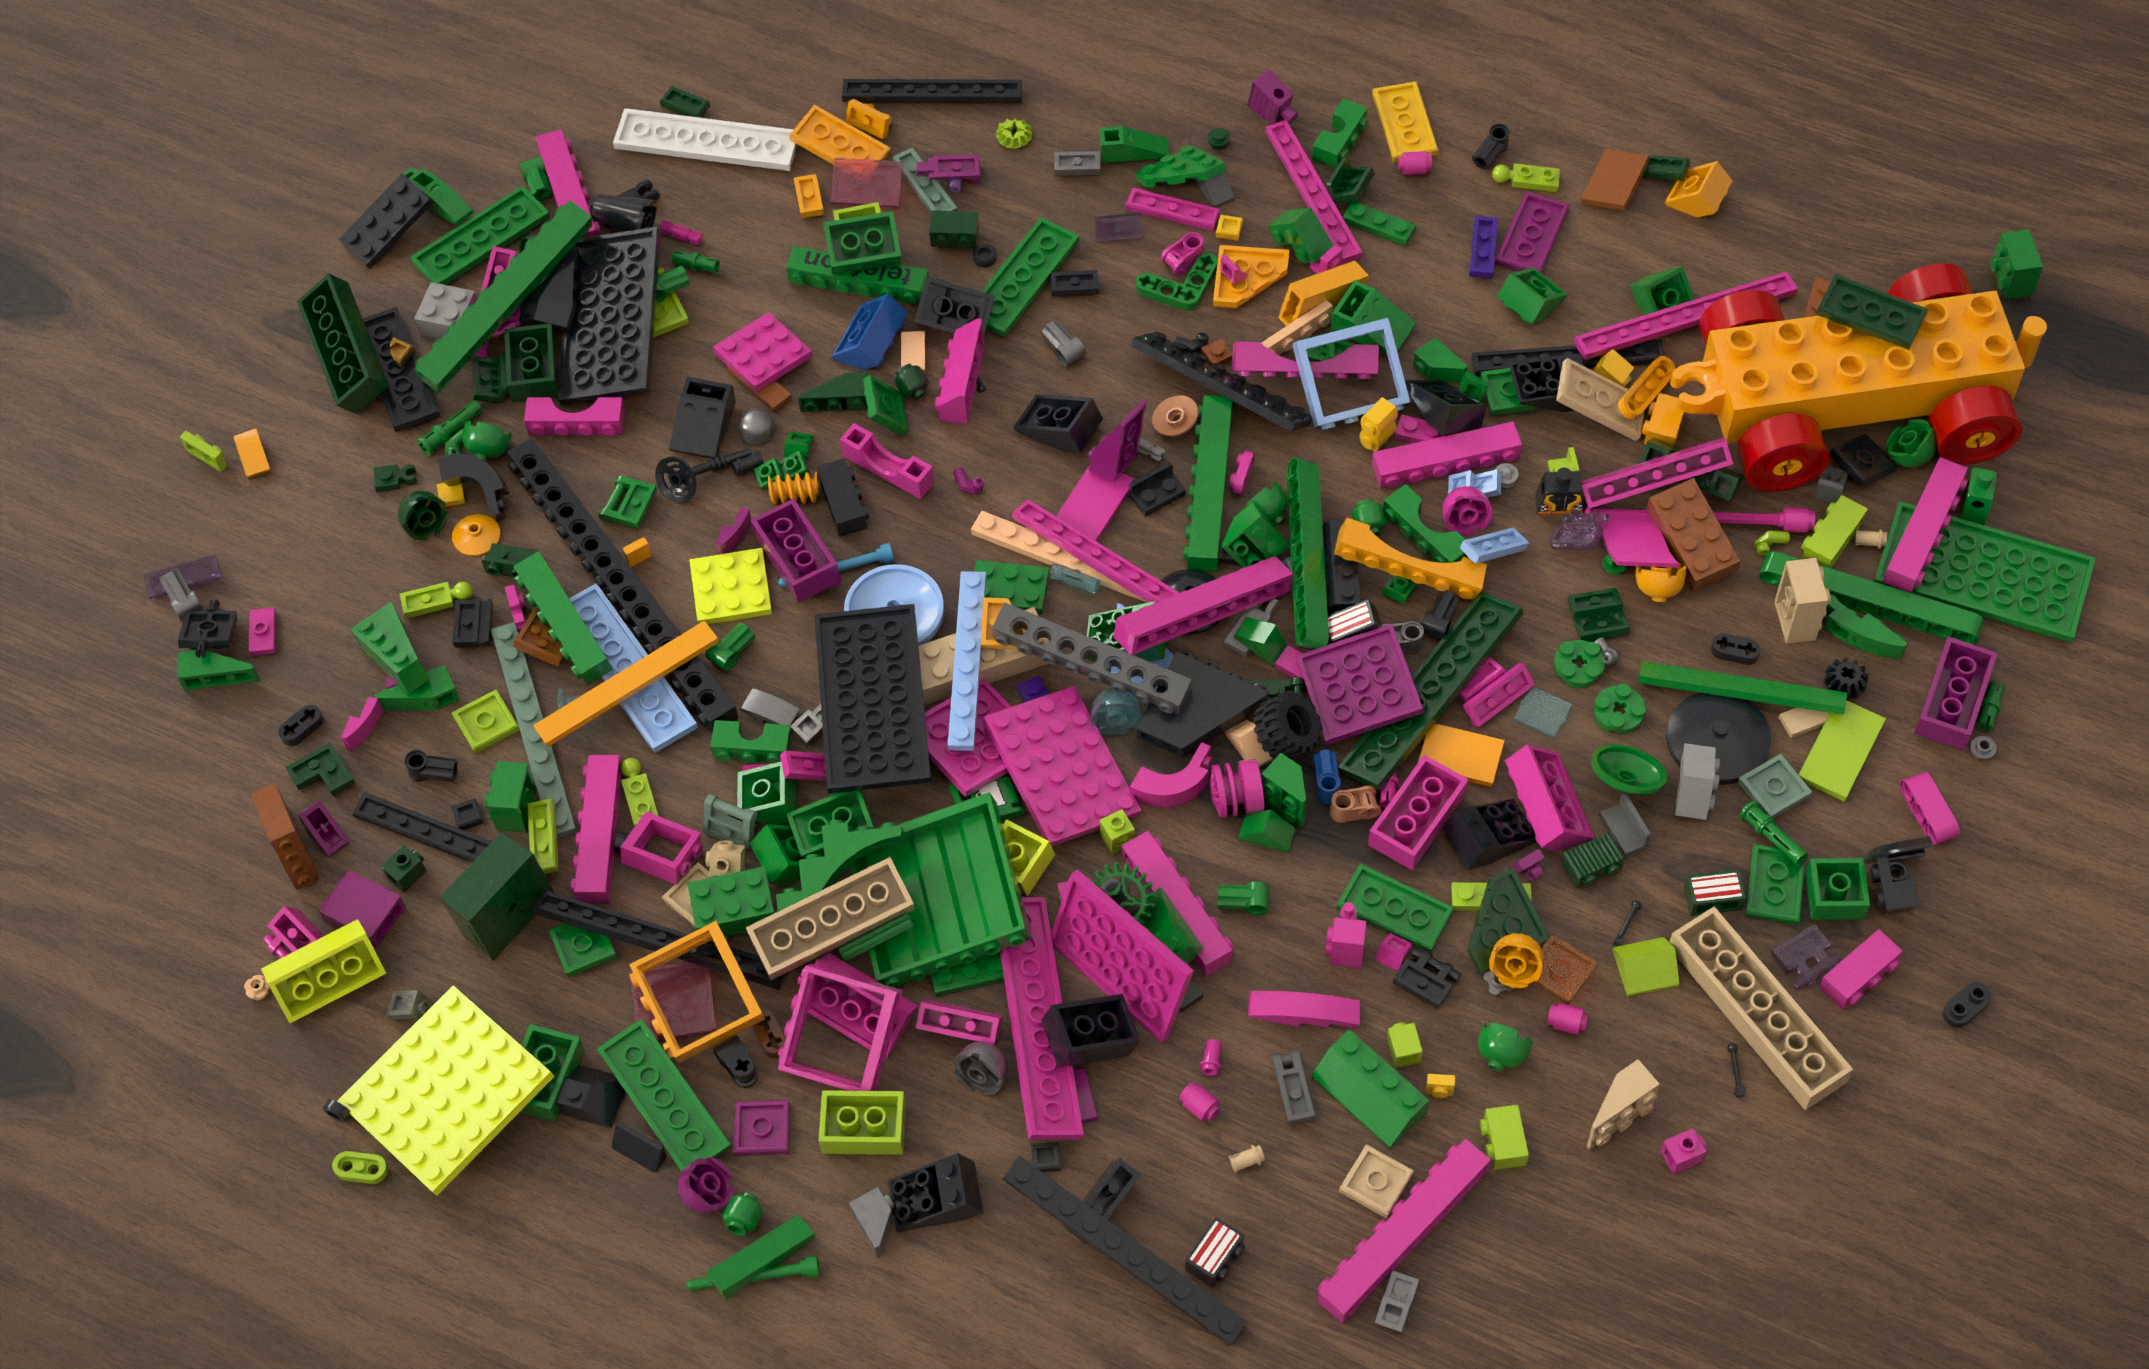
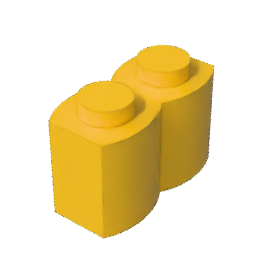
M1383 397L1361 418L1360 442L1366 449L1374 452L1378 451L1397 429L1395 423L1398 417L1397 408Z

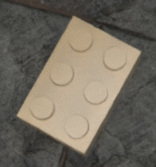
M1816 558L1786 561L1774 602L1786 644L1816 640L1819 630L1822 629V619L1826 616V606L1830 603V592L1828 588L1824 587V571L1822 567L1818 566Z

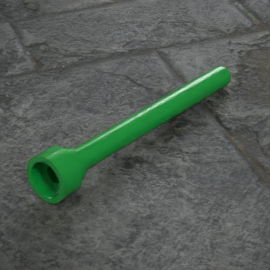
M806 1256L804 1260H800V1263L767 1268L750 1282L802 1274L803 1277L808 1276V1279L820 1277L818 1256ZM708 1277L691 1279L686 1284L687 1289L691 1291L714 1287Z

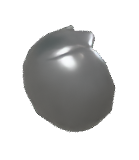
M752 408L742 414L739 419L738 430L743 442L750 445H761L771 440L772 432L775 429V421L771 413L764 409Z

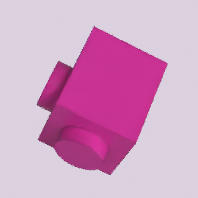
M1693 1128L1664 1140L1661 1148V1153L1673 1175L1702 1163L1707 1151L1704 1139L1701 1136H1697Z

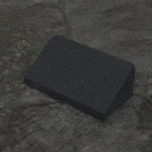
M621 1122L616 1124L612 1141L613 1150L656 1173L667 1158L663 1146Z

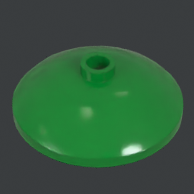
M1616 744L1601 746L1594 751L1591 758V766L1598 778L1609 787L1624 794L1650 795L1662 790L1667 782V772L1657 759L1644 751L1630 746Z

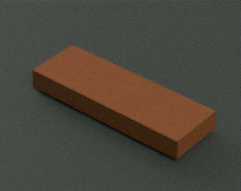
M729 366L726 367L727 372L774 413L792 399L791 394L776 381L755 392Z

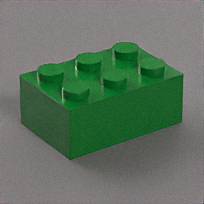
M893 211L823 222L832 275L901 264V251Z
M765 866L687 883L696 931L716 921L724 937L747 933L746 927L774 914Z
M530 1024L521 1046L543 1064L555 1077L520 1113L557 1122L560 1111L556 1100L565 1078L580 1065L585 1049L580 1037Z

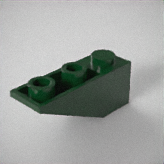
M870 372L845 373L798 395L800 412L862 411L868 409L863 379L869 376Z

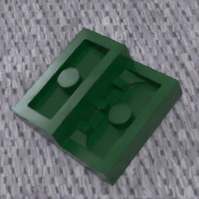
M1616 587L1568 596L1571 615L1580 640L1590 642L1596 641L1601 637L1608 639L1630 635V625L1623 612V601Z

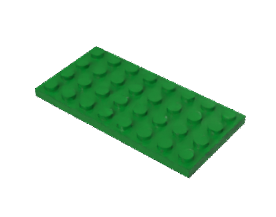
M1899 501L1874 582L1890 586L1883 583V579L1917 507L1916 505ZM1952 516L1947 529L1941 528L1940 534H1943L1938 548H1932L1931 552L1934 553L1931 564L1929 567H1923L1922 571L1926 572L1920 586H1914L1912 594L1968 610L1988 619L2072 643L2096 558Z

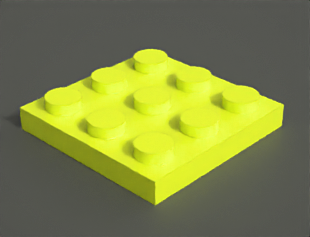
M762 548L689 559L698 624L705 621L708 625L772 614Z

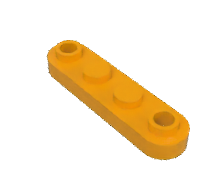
M1659 356L1618 401V409L1625 418L1635 419L1671 380L1672 373L1676 370L1671 359L1666 356Z

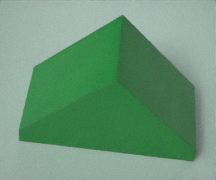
M1250 617L1244 619L1233 638L1271 666H1275V662L1287 647L1276 624Z
M1270 809L1245 815L1238 840L1289 852L1295 827Z

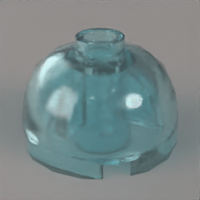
M1112 688L1102 691L1096 696L1091 706L1092 726L1096 725L1099 728V733L1108 736L1128 734V729L1133 727L1136 730L1142 718L1139 701L1127 691L1125 694L1120 690L1115 691Z

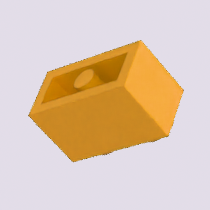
M1659 393L1657 401L1651 402L1648 411L1651 419L1650 421L1645 420L1642 434L1646 435L1644 445L1652 438L1673 446L1675 445L1685 413L1677 408V397Z

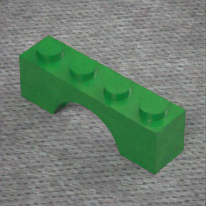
M1403 485L1384 499L1383 512L1386 520L1396 525L1400 529L1401 534L1405 538L1411 539L1417 545L1418 550L1424 555L1427 554L1433 562L1452 563L1461 561L1463 557L1468 558L1460 549L1463 540L1466 539L1457 531L1439 533L1424 526L1419 518L1422 499L1409 486Z

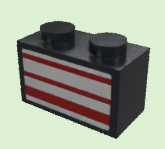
M1367 599L1359 601L1344 610L1333 612L1328 616L1329 643L1332 644L1382 627L1378 610Z
M1215 1217L1185 1260V1271L1214 1288L1218 1281L1222 1283L1230 1271L1229 1264L1233 1259L1238 1260L1245 1249L1243 1245L1244 1234Z

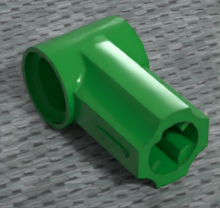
M541 156L520 162L519 166L524 181L528 183L531 194L540 202L547 200L552 195V191L546 177L547 173Z
M683 266L658 275L656 304L664 301L668 293L690 285Z
M738 623L721 641L718 639L719 643L706 650L705 657L723 671H729L736 664L739 654L755 639V634L744 623Z
M1259 881L1250 882L1246 886L1218 885L1217 909L1245 910L1251 915H1264L1269 911L1270 887L1267 883Z

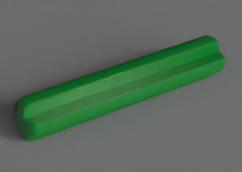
M904 913L840 946L839 952L842 958L847 961L911 928L913 922L910 916Z

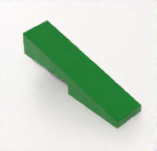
M796 1215L706 1272L707 1277L721 1296L727 1300L768 1267L780 1265L813 1239L815 1233L799 1215Z

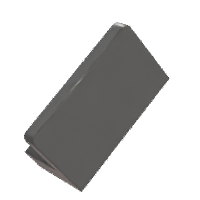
M1626 793L1620 796L1618 805L1600 812V819L1625 858L1648 848L1651 833Z

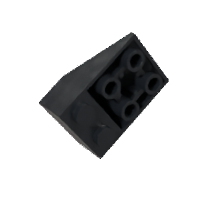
M1573 354L1509 363L1519 404L1560 412L1575 411L1556 401L1563 361L1569 358L1583 366L1581 355Z
M692 377L686 378L678 402L669 447L670 451L712 459L717 456L736 403L733 385Z
M1514 799L1456 809L1442 827L1443 832L1467 870L1487 866L1537 842L1532 826Z
M959 1153L888 1180L891 1200L894 1205L893 1213L897 1232L958 1222L983 1213L975 1161Z

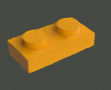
M816 174L795 177L794 184L801 219L824 215Z

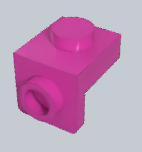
M1335 244L1315 263H1310V269L1318 274L1341 266L1343 263V249Z

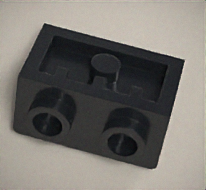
M1170 462L1156 466L1151 472L1138 476L1129 483V497L1144 517L1186 495V489L1173 474V465Z

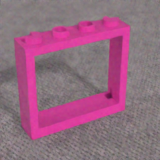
M815 964L805 965L801 976L798 977V984H800L798 995L795 994L791 1003V1010H794L791 1021L788 1020L784 1029V1036H787L785 1045L778 1052V1055H780L778 1070L848 1091H877L903 990ZM817 976L885 995L862 1082L795 1062Z

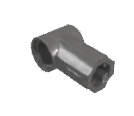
M1051 321L1041 331L1042 337L1055 350L1056 357L1063 366L1066 367L1086 355L1085 347L1080 339L1077 337L1072 338L1059 322Z
M178 568L159 577L180 621L184 620L186 611L203 610Z

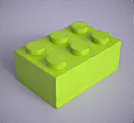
M822 1090L819 1127L821 1153L903 1155L906 1114L904 1091Z

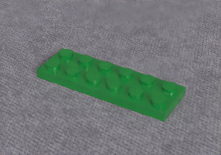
M522 185L412 255L410 260L430 283L447 285L489 258L493 246L504 248L551 217L549 211Z
M1040 217L981 291L982 293L995 296L986 329L1005 338L1051 279V272H1056L1080 242V236Z
M642 1018L597 1048L600 1056L681 1172L697 1158L707 1159L712 1157L716 1159L731 1148L726 1137Z

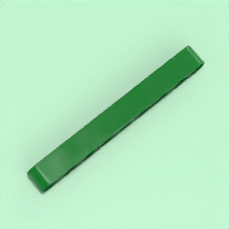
M1293 457L1287 467V489L1293 573L1295 640L1299 646L1317 649L1326 646L1329 639L1319 466L1317 463Z
M1768 552L1760 569L1759 578L1767 584L1779 587L1786 561L1801 559L1779 552ZM1818 565L1824 571V587L1828 588L1830 594H1833L1848 609L1863 614L1869 613L1873 617L1944 639L1951 637L1972 645L1978 642L1984 619L1977 613Z

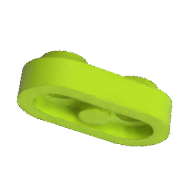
M345 1151L338 1154L332 1163L336 1176L344 1181L377 1184L383 1181L388 1174V1166L385 1160L375 1154ZM352 1165L351 1170L344 1171L346 1166ZM373 1169H379L376 1174H370Z

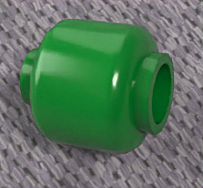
M1373 499L1358 502L1351 512L1353 519L1370 525L1369 530L1375 536L1381 534V529L1387 524L1382 505L1374 502Z
M744 1192L742 1195L732 1196L722 1215L726 1229L738 1236L752 1233L756 1229L762 1215V1206L757 1202V1197L753 1194Z

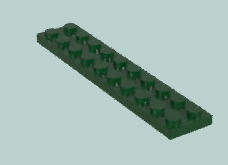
M1481 591L1411 676L1424 713L1365 732L1337 766L1339 773L1381 791L1524 614L1522 607Z

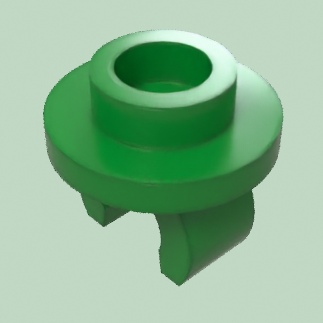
M1609 553L1603 558V569L1609 574L1619 575L1627 568V566L1617 565Z

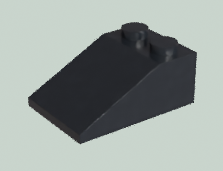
M925 276L912 322L954 334L956 329L975 319H982L984 337L995 296Z
M1405 380L1406 388L1428 425L1437 429L1438 434L1449 436L1451 433L1458 434L1481 429L1487 405L1443 380Z
M1036 394L1013 428L1016 432L1061 451L1081 452L1104 418L1092 398Z

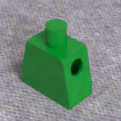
M1975 467L1971 469L1968 475L1969 481L1963 493L1961 519L1985 525L1994 497L1997 477L1995 471ZM1974 501L1981 502L1979 508L1974 507L1972 503Z

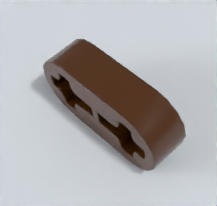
M761 1010L770 1030L765 1031L760 1022L753 1025V1030L765 1054L770 1058L777 1059L780 1056L778 1052L782 1046L784 1047L786 1038L773 1013L768 1010ZM774 1037L776 1043H779L778 1049H774L773 1046L771 1047L770 1038Z

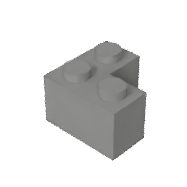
M1684 743L1680 763V780L1676 796L1675 816L1706 820L1708 810H1713L1715 795H1712V790L1718 789L1719 775L1717 774L1720 765V759L1715 758V747Z

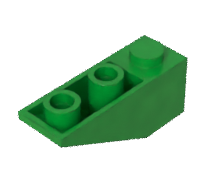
M1124 126L1099 128L1102 163L1161 159L1164 156L1170 155L1168 138Z
M445 665L432 668L426 672L429 680L410 694L399 685L391 688H385L380 693L374 695L379 700L383 710H439L460 701Z

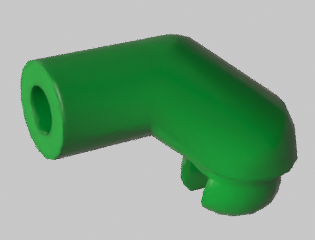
M463 429L459 430L445 442V456L461 454L460 445L463 444Z

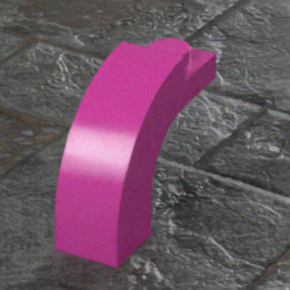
M1201 742L1189 765L1175 774H1159L1141 767L1130 785V793L1134 795L1137 802L1152 807H1173L1192 800L1208 784L1209 768L1213 761L1211 746Z

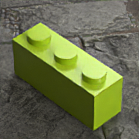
M1841 495L1836 503L1832 501L1826 510V518L1824 520L1820 518L1813 531L1815 533L1813 536L1810 537L1808 535L1801 546V549L1804 550L1801 559L1816 558L1818 565L1832 568L1856 534V530H1859L1864 523L1868 509Z

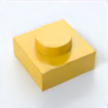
M1427 1075L1426 1095H1432L1435 1098L1453 1096L1455 1075Z

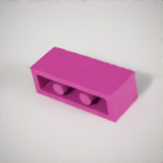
M1878 929L1823 977L1819 989L1842 1010L1849 1004L1855 1006L1863 998L1865 990L1868 988L1873 990L1882 981L1881 977L1886 972L1891 974L1901 964L1899 959L1903 950Z
M925 999L920 1003L916 1029L978 1042H987L994 1045L999 1042L1004 1015Z

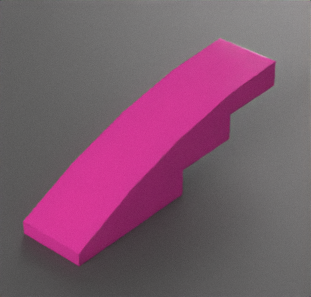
M1250 991L1248 1017L1295 1027L1305 1023L1325 1028L1330 1024L1356 1029L1360 1025V1000L1304 992Z

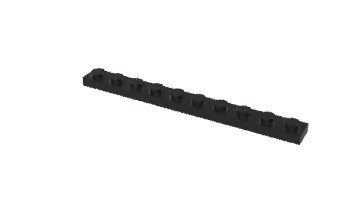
M543 890L533 906V914L651 951H657L689 935L547 890ZM708 941L677 957V959L731 975L715 942ZM730 947L746 980L774 989H781L789 972L771 980L758 955Z
M1020 1155L1002 1179L1004 1182L1228 1346L1233 1343L1247 1323L1235 1312Z

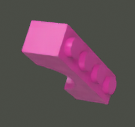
M527 397L524 423L528 435L536 436L623 435L626 411L622 397H598L590 408L578 413H567L559 410L553 404L551 397Z
M855 423L852 424L840 439L843 457L920 500L935 483L933 466L915 456H912L910 459L896 457L877 441L873 433Z

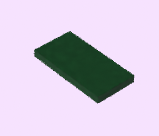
M1835 274L1817 309L1816 315L1910 350L1928 309Z

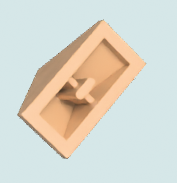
M1245 720L1225 731V735L1244 760L1256 759L1259 768L1274 760V758L1269 756L1268 751L1265 752L1262 749V744L1258 743V736L1254 732L1256 725L1253 722Z

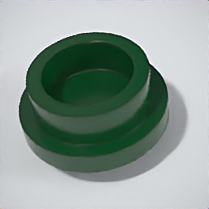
M1215 128L1208 133L1207 141L1213 149L1221 150L1230 142V134L1223 128Z

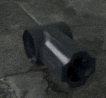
M1494 124L1490 127L1489 135L1472 156V161L1477 167L1483 170L1489 169L1498 156L1507 150L1510 131L1506 125Z
M1449 590L1439 592L1430 612L1427 611L1422 619L1421 625L1424 629V634L1441 640L1449 631L1451 618L1460 601V598L1454 592Z
M412 750L406 754L404 759L409 777L416 782H422L426 779L454 782L458 773V760L454 758L430 756L421 750Z

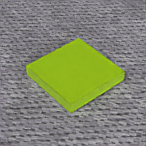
M497 690L451 712L475 754L520 731L518 724Z

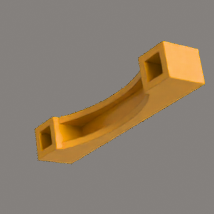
M1346 518L1339 529L1334 554L1341 556L1345 560H1353L1365 564L1369 568H1377L1389 572L1393 576H1401L1417 584L1434 587L1438 591L1449 590L1462 599L1474 600L1483 588L1487 564L1481 562L1475 564L1466 557H1463L1459 562L1438 563L1408 556L1381 541L1369 530L1370 525L1350 518Z

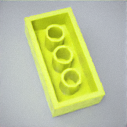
M358 919L261 968L289 1023L386 974Z

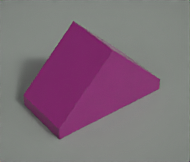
M317 800L298 814L306 832L327 856L349 841L320 800Z

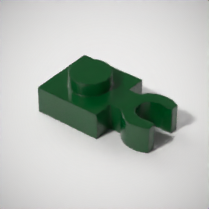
M397 464L373 468L376 492L401 489L400 483L407 485L417 483L415 475L408 476L409 474L416 473L414 465H406L402 469H399Z

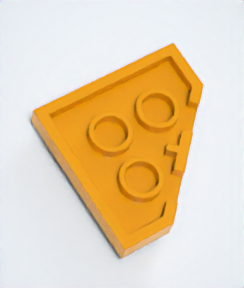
M1220 245L1213 307L1238 308L1287 275L1289 250ZM1224 254L1233 260L1248 274V277L1236 285L1233 284L1221 272V256Z

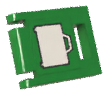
M1009 773L1004 774L969 795L970 799L990 792L998 804L1002 822L1006 821V819L1010 820L1021 817L1024 814L1012 780L1008 777ZM949 782V791L954 804L961 803L963 799H967L952 782Z

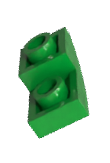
M800 451L779 462L773 458L754 469L762 490L769 489L768 476H770L772 482H775L776 475H779L781 480L785 481L786 474H789L791 480L794 481L796 473H799L800 478L804 477L807 472L810 474L804 455Z
M1392 576L1384 586L1382 595L1405 604L1418 584L1401 576Z

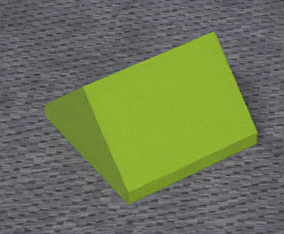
M1665 937L1613 947L1612 950L1627 997L1679 986L1676 951Z

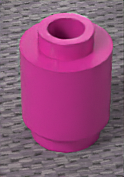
M1425 151L1403 152L1402 157H1398V170L1403 171V175H1418L1431 172V153H1425Z
M1559 1003V1005L1552 1004L1547 1025L1553 1026L1555 1030L1579 1035L1580 1030H1586L1589 1016L1584 1015L1585 1009L1562 1003Z
M1192 1082L1180 1094L1179 1100L1183 1102L1182 1105L1202 1122H1205L1207 1119L1209 1121L1213 1120L1220 1111L1218 1107L1220 1101L1200 1084L1195 1085Z

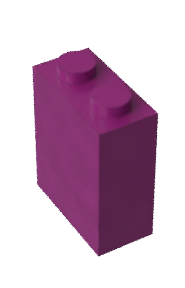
M349 870L344 877L339 879L336 889L331 896L323 901L319 912L324 922L336 929L358 919L373 948L377 949L406 907L400 895Z

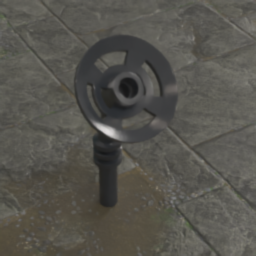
M750 448L726 456L721 454L719 458L717 456L714 457V460L709 458L708 462L694 467H690L688 463L679 457L669 456L662 459L656 467V483L661 493L667 499L675 503H684L689 501L696 492L697 483L695 476L711 470L713 472L716 469L721 470V467L725 469L727 465L735 461V458L741 459L752 455ZM670 462H677V463H679V464H674V465H671V466H668V465H667V464L670 463ZM664 473L668 474L669 481L672 485L670 488L667 486L665 482ZM688 491L687 495H677V492Z

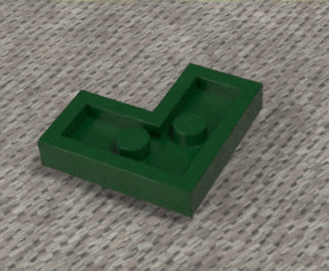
M331 743L285 767L298 790L322 778L330 793L334 796L355 784L354 779Z

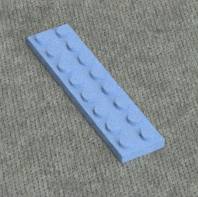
M597 583L569 598L614 669L601 677L604 682L648 655ZM664 677L619 703L654 753L698 728L696 721Z

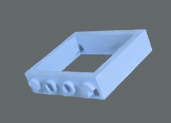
M1389 318L1307 338L1292 344L1314 428L1321 426L1322 430L1336 427L1335 422L1344 420L1345 424L1359 421L1358 416L1364 415L1374 405L1371 404L1323 417L1306 351L1320 346L1381 331L1398 398L1387 401L1395 405L1397 410L1404 409L1403 404L1410 402Z

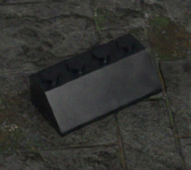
M1330 520L1322 525L1328 616L1335 611L1351 607L1360 601L1358 562L1345 560L1341 556L1334 554L1339 529L1345 520Z

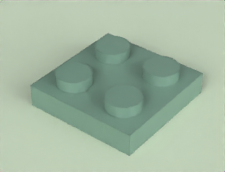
M1782 754L1777 755L1738 779V784L1751 800L1759 803V808L1774 818L1810 798L1812 795L1811 789Z

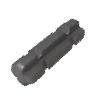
M1140 438L1139 453L1147 457L1150 455L1151 459L1157 462L1163 460L1166 453L1165 449L1159 446L1155 447V444Z

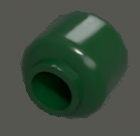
M909 363L896 371L894 383L903 398L918 400L926 395L927 392L925 390L929 386V380L920 366H912Z

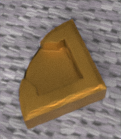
M393 337L390 343L391 357L395 364L402 368L415 350L412 345Z

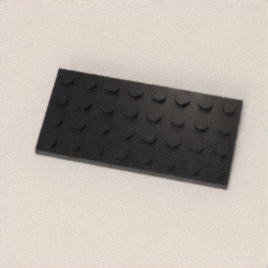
M658 227L581 238L576 244L578 246V265L573 281L577 283V289L573 291L576 309L570 329L563 330L557 396V401L561 405L597 400L598 397H621L650 392L661 234Z
M906 604L814 614L828 794L931 783L915 605Z

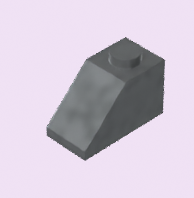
M877 1187L849 1202L853 1217L878 1258L883 1254L893 1222L891 1209L894 1208V1205L887 1193L882 1195Z

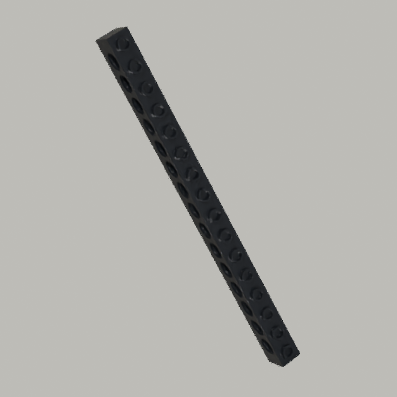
M533 438L507 451L510 460L507 462V465L514 475L518 473L521 477L519 480L523 488L533 493L531 496L538 507L542 506L545 509L543 512L547 520L557 525L556 530L561 539L569 541L568 546L573 555L581 557V564L585 571L593 573L595 576L593 577L594 582L597 583L601 590L605 589L607 592L606 597L612 606L617 605L620 609L618 612L625 624L630 623L633 628L631 630L636 639L644 641L646 644L644 647L648 655L680 636L681 633ZM698 656L668 673L671 677L670 682L677 693H683L685 696L683 698L684 702L690 710L695 709L698 713L696 716L703 728L708 727L713 733L715 720L736 721L739 719L736 706Z

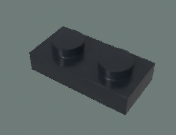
M1098 270L1051 272L1052 297L1099 294Z

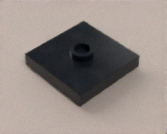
M1867 434L1832 448L1829 453L1861 487L1894 473L1898 467Z

